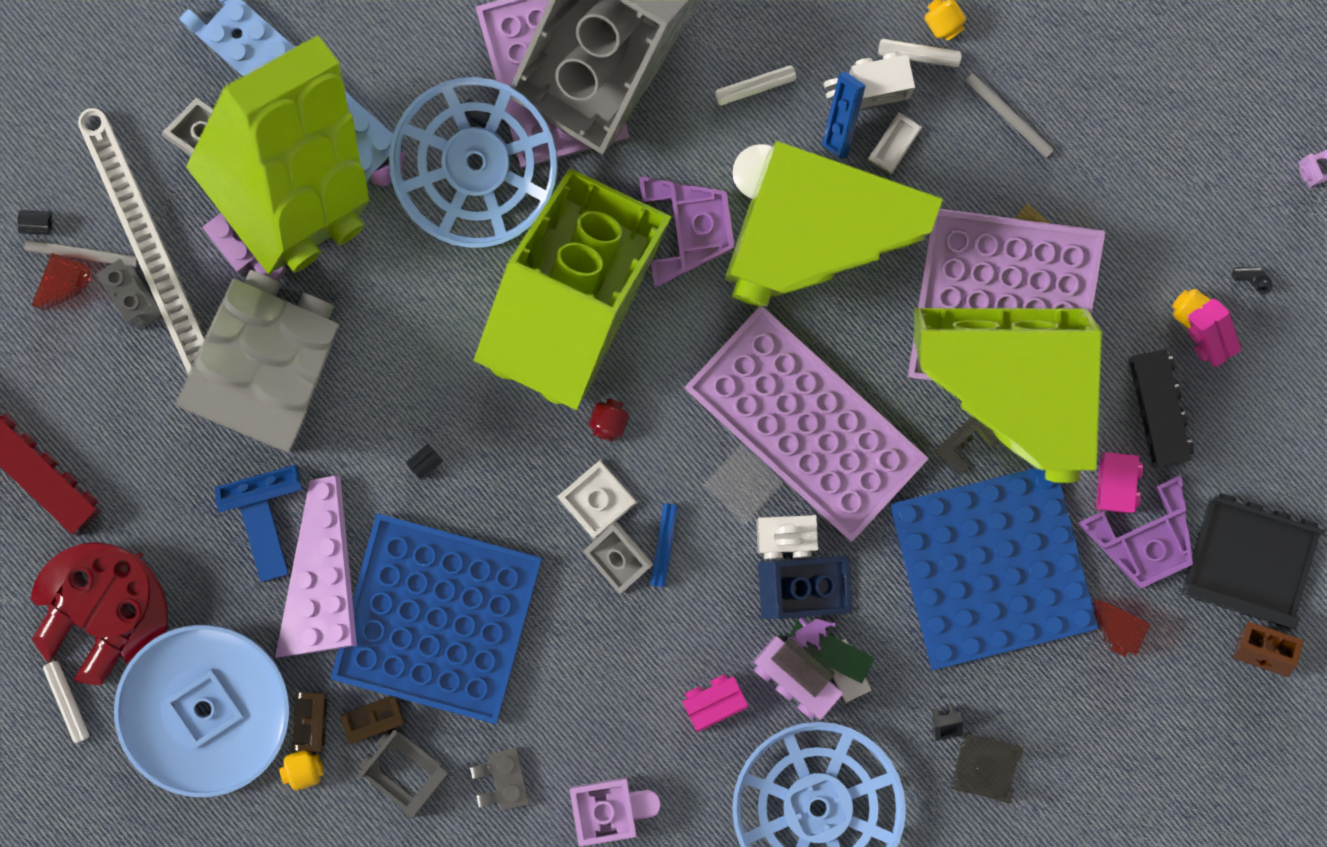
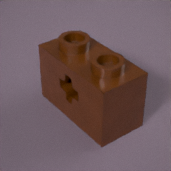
M1248 621L1239 633L1233 659L1288 677L1297 667L1304 640Z

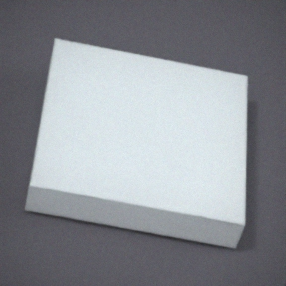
M601 460L557 496L594 540L637 504L635 499Z

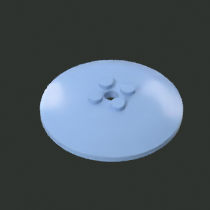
M184 626L156 637L145 645L130 661L120 679L115 695V728L122 749L130 762L145 778L155 785L184 796H219L240 789L252 782L267 769L276 757L288 728V692L276 663L252 639L237 631L221 626ZM200 701L208 702L212 709L211 713L207 716L199 715L195 709L196 704Z

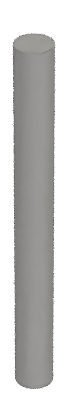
M972 73L965 80L969 86L1046 158L1054 151L1047 142L977 76Z
M26 240L24 250L108 264L121 259L125 266L134 268L138 266L136 256Z

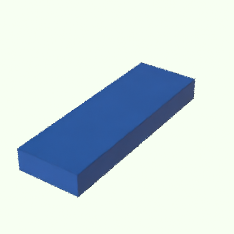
M848 72L840 73L838 76L822 142L823 147L840 159H844L849 155L866 87L865 84Z
M296 464L215 487L216 506L219 513L302 490L299 468Z
M269 499L241 506L240 510L260 582L289 575Z

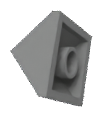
M195 98L162 132V136L191 156L213 109Z
M616 521L583 551L619 594L624 592L653 567L649 559Z

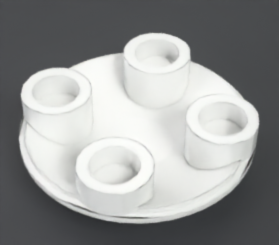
M762 144L750 146L743 150L735 160L733 166L734 182L737 188L749 198L753 196L767 153L772 146Z

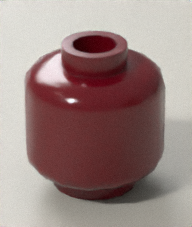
M607 398L606 403L599 402L595 404L588 423L589 428L593 431V436L610 442H614V439L623 436L629 420V413L622 409L623 403Z

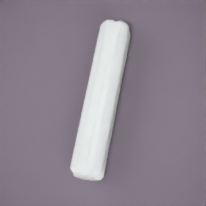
M882 39L879 43L878 54L882 56L899 52L900 56L908 54L909 60L958 67L961 62V52L956 50Z
M790 65L715 91L717 102L719 105H724L796 80V72L793 66Z
M53 661L46 664L43 670L73 742L79 743L89 738V733L59 662Z

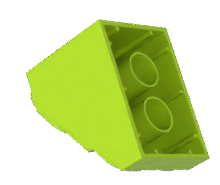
M319 35L226 85L186 168L268 275L286 264L294 273L299 272L320 256L321 251L317 245L331 237L338 246H341L353 239L365 227L359 216L370 200L365 173L360 164L354 120L348 109L340 63Z
M776 141L767 153L724 280L735 283L731 297L763 308L768 306L771 296L777 297L831 280L834 274L861 267L878 260L881 254L921 242L927 234L932 232L943 199Z
M569 168L508 261L473 361L489 368L496 376L502 379L514 380L541 393L545 399L552 403L564 404L577 410L596 377L651 264V260H653L662 242L672 216Z
M914 308V344L920 367L933 381L962 401V409L992 429L996 437L1012 451L1039 470H1045L1046 480L1059 483L1077 482L1080 480L1081 470H1096L1101 330L1087 308Z

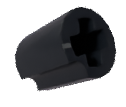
M20 210L17 217L18 232L20 234L50 235L53 227L51 211Z
M427 443L407 460L406 464L422 480L444 460Z

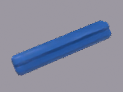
M665 503L663 505L650 584L655 587L662 588L666 585L678 506L675 504Z

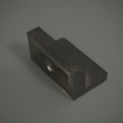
M792 634L771 658L772 661L814 698L835 674L831 668Z

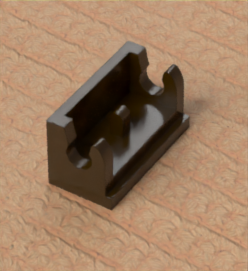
M296 692L292 749L322 752L325 750L328 693Z
M393 696L382 698L341 714V721L349 744L406 724L398 698Z

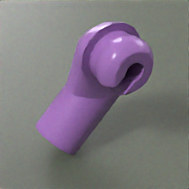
M404 152L400 153L401 173L405 158ZM390 165L374 170L371 174L372 183L382 187L391 184Z

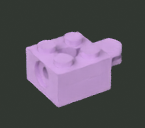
M222 213L202 227L240 275L243 276L252 268L256 272L276 281L284 275L285 265L268 275Z
M627 777L570 787L579 847L636 837L634 820L654 817L660 809V799L654 791L630 792Z

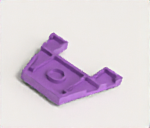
M639 177L642 202L644 204L672 200L680 252L679 257L651 260L654 287L667 283L735 249L726 191Z
M1181 476L1155 486L1167 511L1166 515L1117 538L1103 511L1078 522L1080 527L1139 589L1193 565Z

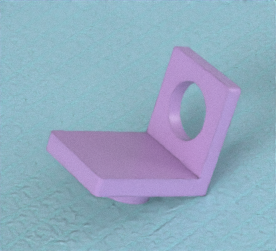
M1327 150L1315 155L1312 153L1298 162L1300 174L1303 180L1308 183L1309 188L1327 181V174L1322 175L1317 164L1319 159L1327 161Z

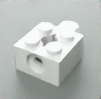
M899 52L884 55L883 60L872 61V58H865L856 61V65L851 67L849 74L866 85L860 109L908 100L915 89L908 54L900 56ZM838 78L825 81L823 83L826 90L835 89ZM835 90L826 93L827 100H833Z
M816 515L766 517L756 520L758 554H764V559L783 558V553H793V558H806L812 556L811 552L818 550Z

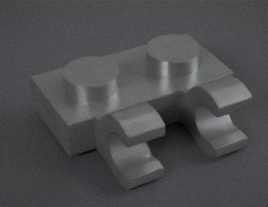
M516 747L488 754L489 763L470 767L473 779L493 774L496 791L477 795L479 807L499 802L502 811L529 804Z

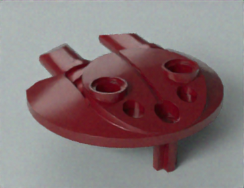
M82 543L60 552L42 568L35 580L30 599L36 606L48 605L49 611L32 640L48 663H51L73 625H77L80 628L85 627V632L96 636L94 639L96 643L74 680L90 685H103L120 657L124 658L128 666L134 656L145 645L167 632L169 616L165 593L156 575L146 562L142 560L143 553L133 554L124 548L108 543ZM81 571L88 575L89 582L82 578ZM129 603L135 606L136 614L130 611Z

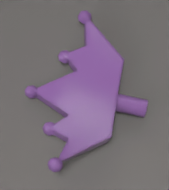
M801 617L799 621L803 627L795 632V643L792 650L796 651V647L799 644L804 649H807V642L815 646L817 650H821L819 634L827 637L825 628L835 627L836 623L815 619L808 624L804 617Z

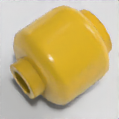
M934 0L927 6L929 11L924 19L936 38H945L947 41L965 29L963 25L966 22V16L955 0Z
M1185 289L1171 306L1174 309L1173 317L1189 329L1191 326L1188 315L1198 308L1202 309V305L1209 302L1210 299L1197 289H1191L1189 292Z
M298 751L287 755L284 758V767L279 768L284 785L289 783L295 791L319 784L320 776L324 775L320 756L312 751Z

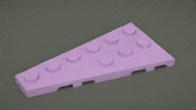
M339 476L319 478L309 482L275 658L357 646L341 478Z

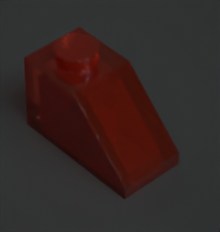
M51 253L31 306L45 311L79 295L81 290L88 286L91 274L88 273L90 268L77 261Z
M1094 599L1092 607L1105 643L1112 646L1110 651L1125 658L1127 654L1136 655L1151 624L1100 599Z

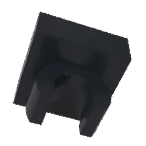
M948 705L947 715L940 716L937 708L933 709L932 731L935 741L963 735V721L960 711L955 712L952 705Z

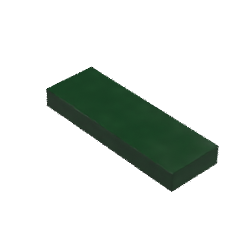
M799 619L785 643L791 648L794 647L795 632L803 627ZM819 634L821 650H817L815 646L808 642L806 643L807 649H804L801 644L796 647L797 651L861 684L875 659L827 634V637Z

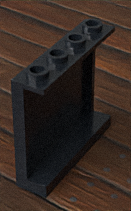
M1219 493V497H1210L1192 554L1193 565L1188 568L1180 595L1280 627L1297 629L1300 619L1296 617L1319 536L1324 535L1325 530L1317 528L1318 523L1310 520L1301 519V522L1290 520L1291 515L1285 512L1274 510L1273 514L1262 511L1264 506L1256 503L1247 502L1246 505L1236 503V497Z

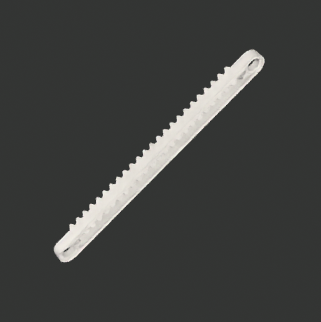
M86 109L79 116V128L186 371L189 374L205 340L204 333L196 319V315L192 310V306L188 301L177 272L169 258V254L165 249V245L161 240L108 118L98 109ZM92 116H98L101 119V126L95 131L88 130L86 126L87 120Z

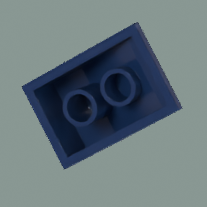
M849 556L758 562L761 619H788L852 613Z

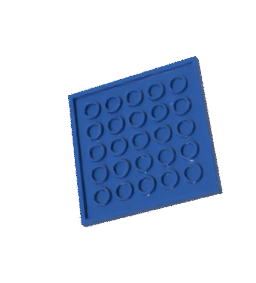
M1033 468L889 504L931 670L1098 629L1062 487L1059 482L1046 480L1045 470Z
M376 513L352 599L357 646L338 649L330 679L497 724L542 558Z

